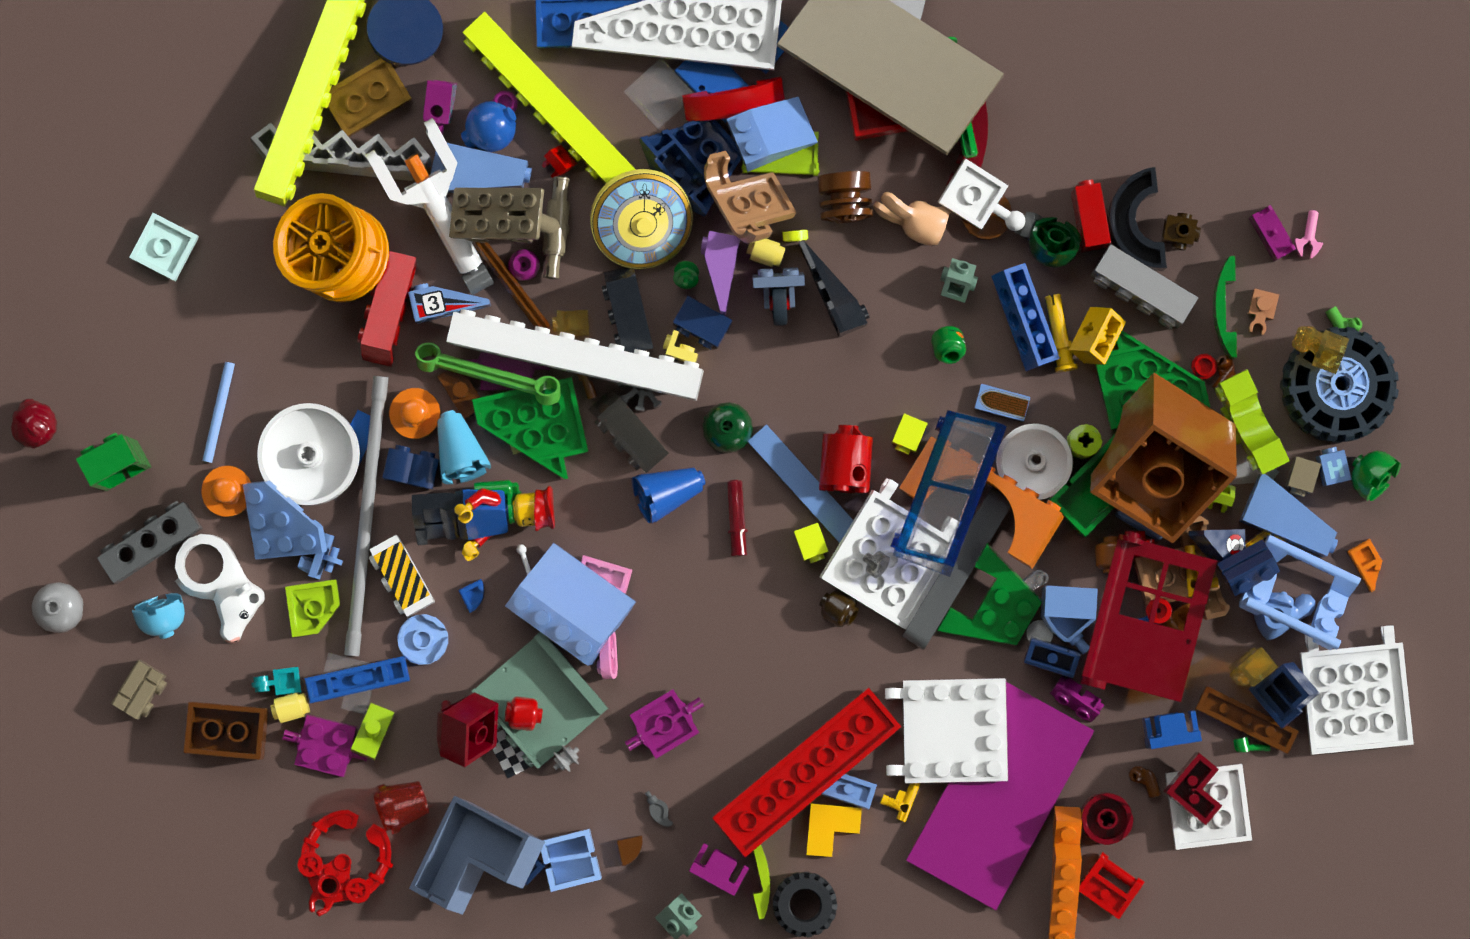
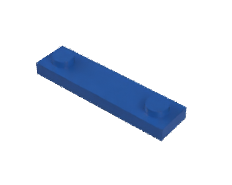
M405 656L304 678L310 704L410 681Z

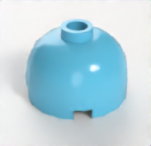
M166 594L167 599L157 600V596L137 604L132 613L138 628L148 635H159L160 639L173 636L174 630L180 627L185 615L184 604L180 594Z

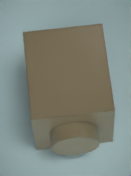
M1297 456L1294 457L1285 487L1291 489V494L1305 497V494L1313 493L1321 464Z

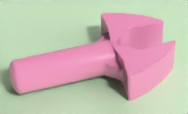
M1315 210L1308 212L1304 237L1302 239H1294V245L1300 258L1303 256V247L1308 242L1312 249L1309 259L1313 258L1323 245V243L1317 242L1315 239L1319 214Z

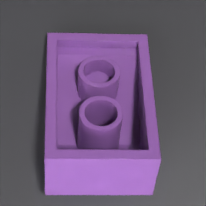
M709 231L708 237L703 236L701 254L705 255V263L719 312L726 316L740 239L734 235Z

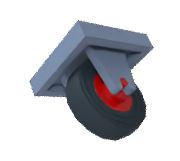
M783 268V273H773V269H758V274H752L753 288H763L764 309L773 311L774 325H787V310L795 307L794 286H805L804 273L799 272L798 268ZM787 286H789V295H786ZM769 287H772L771 296H769Z

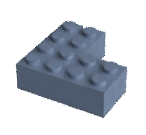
M454 796L409 889L447 910L463 915L484 871L508 884L523 889L545 841L467 800Z

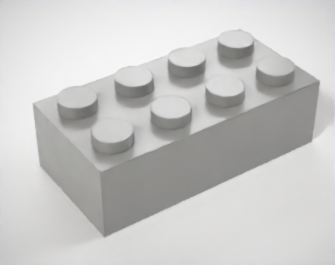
M1113 245L1106 249L1090 275L1095 278L1093 281L1095 284L1103 289L1110 287L1115 290V296L1127 303L1129 300L1138 304L1137 309L1148 316L1151 313L1160 318L1158 322L1169 329H1172V327L1178 328L1183 324L1198 299L1197 296Z

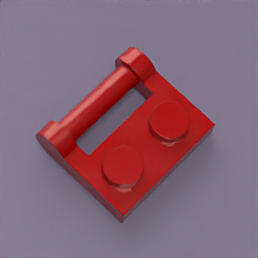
M1102 852L1080 883L1079 892L1117 919H1120L1145 881L1130 875L1109 860V856ZM1103 867L1130 886L1128 892L1125 893L1098 874Z

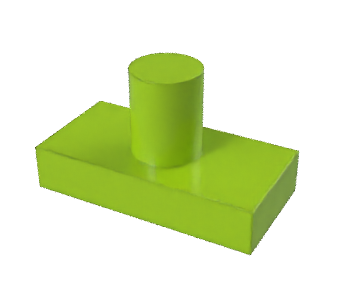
M371 703L351 747V751L375 761L394 717V712Z

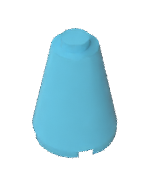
M454 410L441 414V418L437 421L442 482L444 484H453L452 479H460V483L487 473L485 468L491 469L490 462L462 414L456 413Z

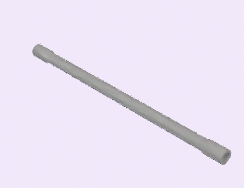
M373 376L372 405L349 625L344 655L349 656L360 655L361 623L384 404L387 397L389 377Z

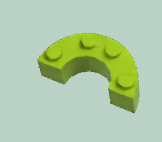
M1248 369L1219 382L1218 387L1215 388V393L1223 405L1220 412L1222 416L1236 424V445H1242L1248 455L1246 459L1253 471L1257 469L1263 475L1289 462L1290 460L1280 438L1272 430L1257 398L1258 391Z

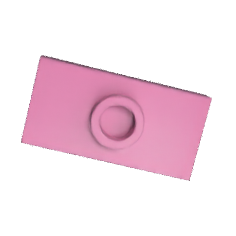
M583 555L581 562L626 594L632 569Z

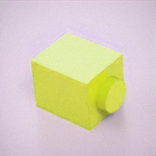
M903 414L892 440V444L896 445L895 450L909 455L910 451L915 453L928 423Z
M818 523L794 531L804 561L809 559L810 563L825 559L824 553H827L828 549Z

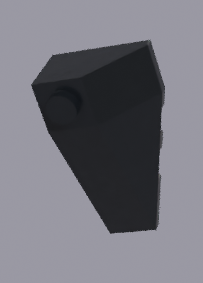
M804 240L799 242L800 250L838 337L867 326L866 319L870 317L865 305H859L858 300Z

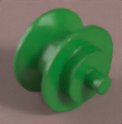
M690 261L678 263L674 268V283L682 289L695 287L699 280L698 266Z

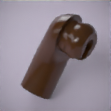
M1220 355L1216 360L1220 377L1213 384L1212 387L1214 389L1218 387L1219 382L1236 375L1233 360L1227 355Z
M1135 766L1130 770V780L1145 785L1149 798L1161 795L1156 775L1153 771L1142 766Z

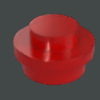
M1200 354L1191 363L1192 373L1199 379L1212 377L1217 369L1215 359L1209 354Z

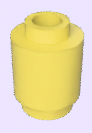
M764 239L750 243L746 253L751 255L749 260L773 267V265L779 267L785 247L780 246L778 242Z
M293 693L275 698L274 704L270 705L274 720L279 719L280 723L305 717L306 713H310L305 693Z

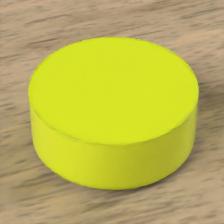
M808 230L782 232L784 242L808 239Z

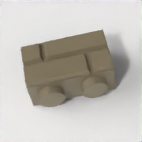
M137 660L111 704L137 720L141 719L142 716L146 718L154 706L151 701L155 694L160 696L167 685V682L164 681L167 675L146 662Z

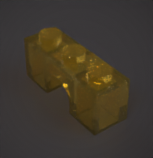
M1253 647L1228 666V668L1232 671L1229 676L1238 686L1255 687L1278 666L1262 647Z

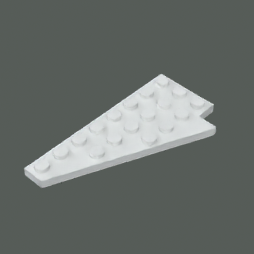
M644 0L575 21L572 48L774 70L782 0Z

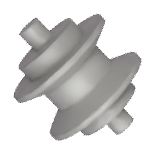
M562 745L563 752L560 754L553 752L556 756L554 758L556 764L553 767L555 770L561 768L563 771L567 769L571 772L569 766L572 763L579 765L577 761L579 757L576 753L580 750L577 747L572 749L570 746L566 748Z

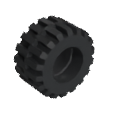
M797 872L786 877L778 885L773 897V910L778 923L785 931L797 937L803 936L807 938L819 935L822 931L828 929L836 916L837 898L832 886L825 878L816 873ZM802 889H809L815 892L820 899L818 913L813 918L807 920L797 918L790 910L791 897L795 892Z

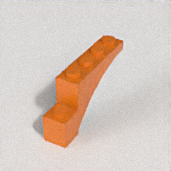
M1055 806L1048 939H1075L1082 864L1080 848L1082 818L1080 807Z

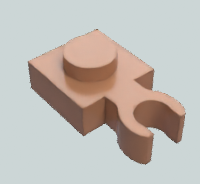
M1253 289L1247 314L1254 315L1255 317L1249 325V333H1252L1253 326L1258 324L1262 328L1260 335L1265 334V319H1274L1279 294Z

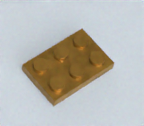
M380 58L331 87L329 92L331 100L328 107L340 128L350 137L408 103L412 98L393 66Z

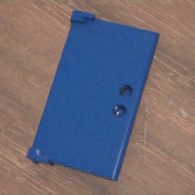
M684 61L674 71L695 93L707 91L710 94L749 86L729 65ZM723 118V122L727 123L728 118Z

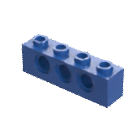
M1026 263L992 275L993 283L1025 371L1060 359Z

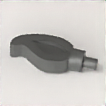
M647 791L645 793L648 798L646 801L650 805L649 811L652 818L663 826L669 827L673 825V822L668 819L667 804L658 799L655 794L652 796L650 791Z

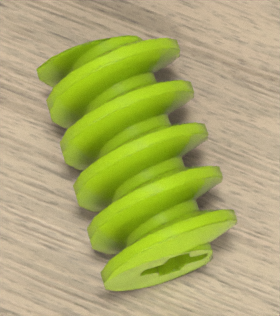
M1088 424L1079 425L1073 429L1066 440L1071 448L1072 455L1079 459L1089 458L1097 453L1102 445L1099 431L1094 426ZM1083 436L1085 441H1089V444L1083 447V443L1079 442V439Z

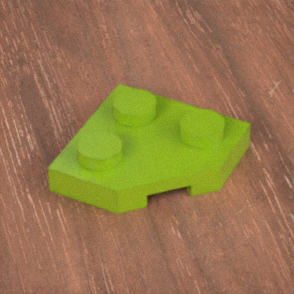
M336 579L285 587L292 637L319 634L340 606Z

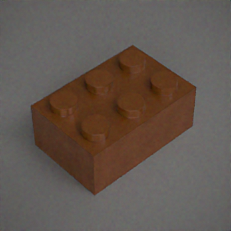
M188 702L184 753L257 760L264 759L269 708Z

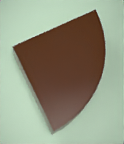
M642 835L617 841L622 866L631 863L639 855L643 843Z

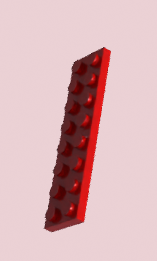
M870 688L866 689L712 817V820L744 858L747 857L899 730L901 725Z

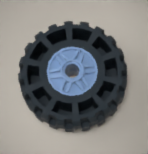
M1351 327L1328 328L1304 339L1290 353V357L1282 370L1283 378L1280 380V389L1283 391L1282 402L1284 407H1287L1291 420L1293 422L1296 421L1300 429L1306 434L1310 433L1318 440L1332 441V443L1354 441L1371 434V432L1379 428L1385 422L1384 420L1392 413L1394 409L1393 404L1399 392V389H1397V381H1399L1398 372L1394 370L1393 364L1395 362L1392 356H1388L1384 350L1386 347L1380 341L1376 342L1372 339V335L1366 332L1361 333ZM1336 379L1343 383L1342 391L1337 389L1335 385Z

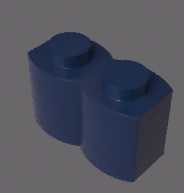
M396 445L395 449L389 448L382 476L383 479L433 490L440 462L439 459H435V453L421 450L420 455L410 453L411 448Z

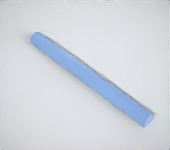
M224 363L202 459L205 462L212 463L235 366L233 363Z

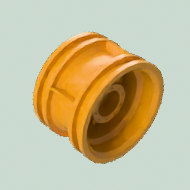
M319 193L299 199L283 214L275 230L273 254L282 275L291 283L329 301L347 302L364 296L379 282L387 266L389 243L382 225L370 213L353 206L351 203L335 195Z

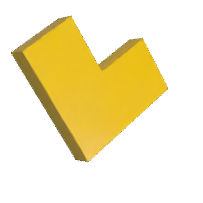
M811 803L806 855L832 857L834 831L860 834L862 808Z

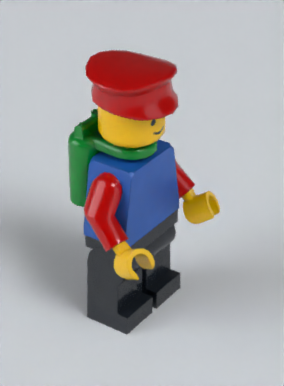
M510 480L476 482L474 483V490L455 491V494L432 493L412 495V517L417 545H428V539L446 538L454 540L459 537L461 540L468 539L471 541L464 544L462 555L467 561H471L479 555L476 547L480 548L494 535L508 532V519L510 524L516 521L520 527L535 526V531L545 527L554 529L553 489L551 486H548L545 490L537 489L534 493L522 494L519 491L518 483H512Z

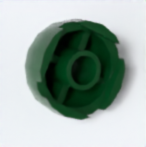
M1046 217L1040 219L1034 225L1030 233L1029 248L1032 256L1039 263L1052 268L1062 267L1070 263L1076 256L1080 248L1081 236L1071 223L1065 221V224L1057 222L1058 218Z
M731 402L719 403L712 407L705 415L702 424L703 436L708 445L716 451L732 453L744 448L750 440L753 431L752 419L748 412L740 405Z

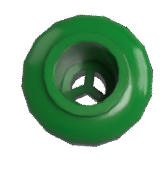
M944 326L936 330L932 335L931 343L934 355L940 362L953 364L965 355L966 345L963 333L959 328Z

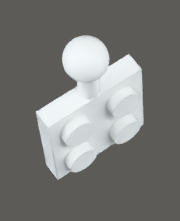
M963 159L938 203L979 229L983 228L992 212L1004 219L1007 228L1012 231H1018L1025 225V217L1021 212H1010L998 204L1008 185L969 160Z

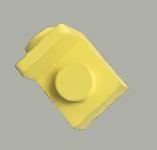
M674 330L672 335L667 334L663 349L667 350L666 356L683 362L691 361L696 363L698 354L694 353L695 348L680 344L679 347L675 346L679 331Z

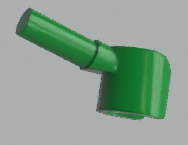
M1248 737L1233 740L1237 752L1270 751L1269 745H1249Z

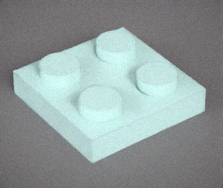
M152 213L129 258L176 282L199 236Z

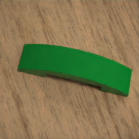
M1229 256L1219 272L1213 295V320L1216 334L1224 353L1230 359L1237 358V332H1226V284H1233L1236 281L1235 256Z

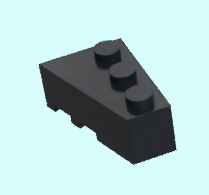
M623 267L603 272L606 285L601 286L605 301L610 300L612 306L611 310H607L611 325L616 324L618 333L614 334L615 343L624 346V351L634 353L635 349L643 351L652 349L653 344L634 268Z

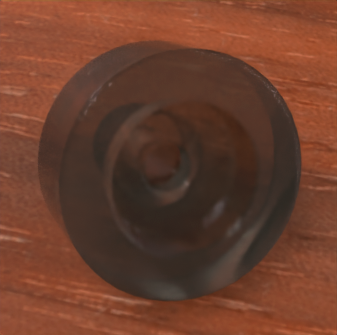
M881 551L876 552L874 555L869 552L866 553L863 557V561L867 563L866 573L874 578L880 577L887 569L890 557Z

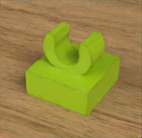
M1228 485L1208 508L1211 509L1213 503L1217 502L1222 504L1221 512L1224 513L1227 510V506L1232 507L1236 487Z

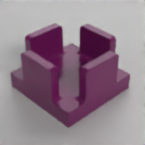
M703 843L689 871L735 896L749 867L744 865L736 881L730 880L729 878L737 865V860L715 849L707 864L703 865L700 863V860L708 847V844Z

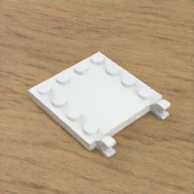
M886 478L881 485L879 493L871 490L821 573L820 578L906 630L959 543L952 538L962 523L949 517L944 524L942 532L889 500L898 484Z
M1381 626L1383 640L1381 645L1341 648L1337 650L1319 651V646L1313 642V638L1305 635L1307 652L1300 653L1301 670L1320 693L1305 706L1311 755L1414 744L1403 643H1395L1394 626Z
M1005 678L903 681V688H885L886 700L903 699L905 765H886L887 776H905V783L1008 781Z

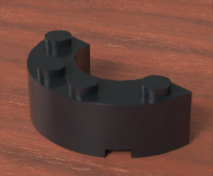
M1151 167L1130 176L1120 186L1111 200L1107 223L1111 241L1116 248L1154 271H1164L1167 268L1164 242H1154L1146 238L1139 230L1136 222V212L1140 203L1158 193L1156 168Z

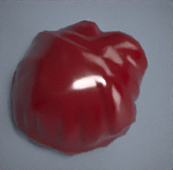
M25 399L20 403L18 410L13 412L12 436L25 447L32 449L40 447L49 442L57 431L55 414L46 404L34 401L33 399Z

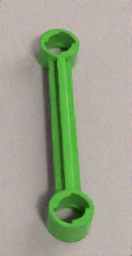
M423 343L415 351L417 367L424 372H433L438 368L534 394L536 400L542 405H553L559 401L561 396L560 383L552 376H543L535 380L442 354L440 348L434 343ZM426 356H437L430 361L422 360ZM554 388L556 390L551 394L541 393L545 389Z

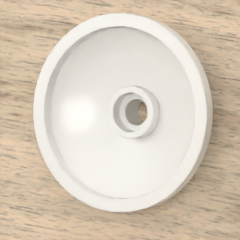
M1026 424L1012 430L1001 442L996 457L997 471L1000 477L1003 478L1005 474L1017 481L1016 486L1020 489L1025 490L1027 487L1038 493L1039 497L1037 499H1046L1055 495L1068 482L1073 468V455L1066 439L1054 428L1043 424ZM1034 455L1040 456L1041 463H1034L1032 457Z

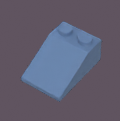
M799 97L749 109L727 119L728 127L747 172L818 143Z

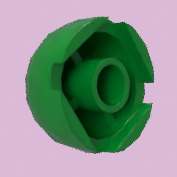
M1372 451L1365 456L1360 454L1352 464L1354 469L1351 475V483L1356 492L1366 501H1374L1390 486L1387 482L1391 475L1396 478L1401 468V463L1383 451Z

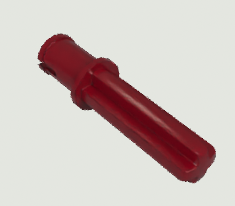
M730 480L727 482L730 519V530H728V533L731 535V556L747 555L745 533L748 532V529H745L742 481Z

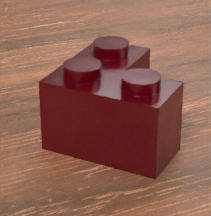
M1195 752L1163 792L1202 825H1207L1222 807L1219 802L1203 790L1219 769L1202 754Z

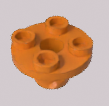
M409 388L400 392L393 399L389 410L390 421L394 429L402 436L410 439H420L430 435L436 429L437 421L441 415L440 406L436 398L428 391L420 388Z
M233 466L215 468L205 477L202 484L201 494L204 504L211 512L223 517H231L242 513L247 508L243 484L251 483V480L239 468Z

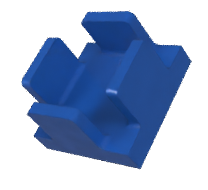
M1188 711L1190 731H1187L1184 713L1176 712L1154 716L1155 737L1152 734L1150 718H1142L1146 749L1202 741L1196 711Z

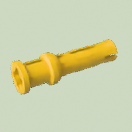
M1054 294L1053 297L1051 295L1046 296L1045 300L1052 336L1060 359L1056 360L1057 367L1055 372L1075 370L1078 366L1074 363L1072 352L1069 351L1072 341L1068 340L1061 294Z

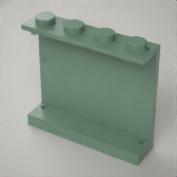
M541 632L478 687L472 690V693L475 692L499 703L497 729L502 726L507 732L506 740L514 749L519 746L525 753L521 756L530 768L535 765L537 769L554 756L553 752H559L562 749V745L566 746L609 709L551 640ZM516 696L536 699L538 708L543 709L541 724L536 723L532 731L510 728L508 722H505L507 701L511 702L513 697Z

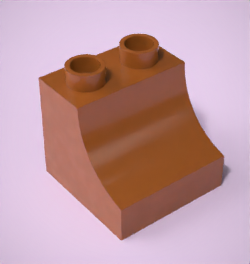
M1153 373L1123 405L1122 416L1116 434L1104 457L1091 474L1090 492L1166 540L1174 543L1237 477L1236 424L1156 373Z

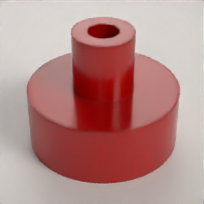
M1160 598L1157 608L1159 613L1156 612L1154 620L1156 624L1166 622L1172 614L1170 603ZM1154 599L1149 601L1145 608V614L1148 619Z

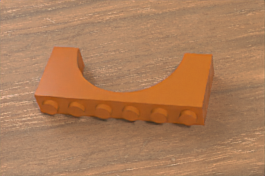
M931 436L899 489L925 505L927 500L937 490L953 482L973 480L993 486L1007 498L1014 513L1015 533L1008 554L1033 569L1064 518L1063 514L1059 512L1061 507L1050 500L1047 503L1037 499L1039 497L1038 493L1027 487L1025 490L1020 489L1016 486L1018 482L1005 474L1003 478L994 473L996 469L989 464L982 462L980 465L974 462V456L967 451L961 449L960 452H957L951 448L953 444L940 436L937 440Z

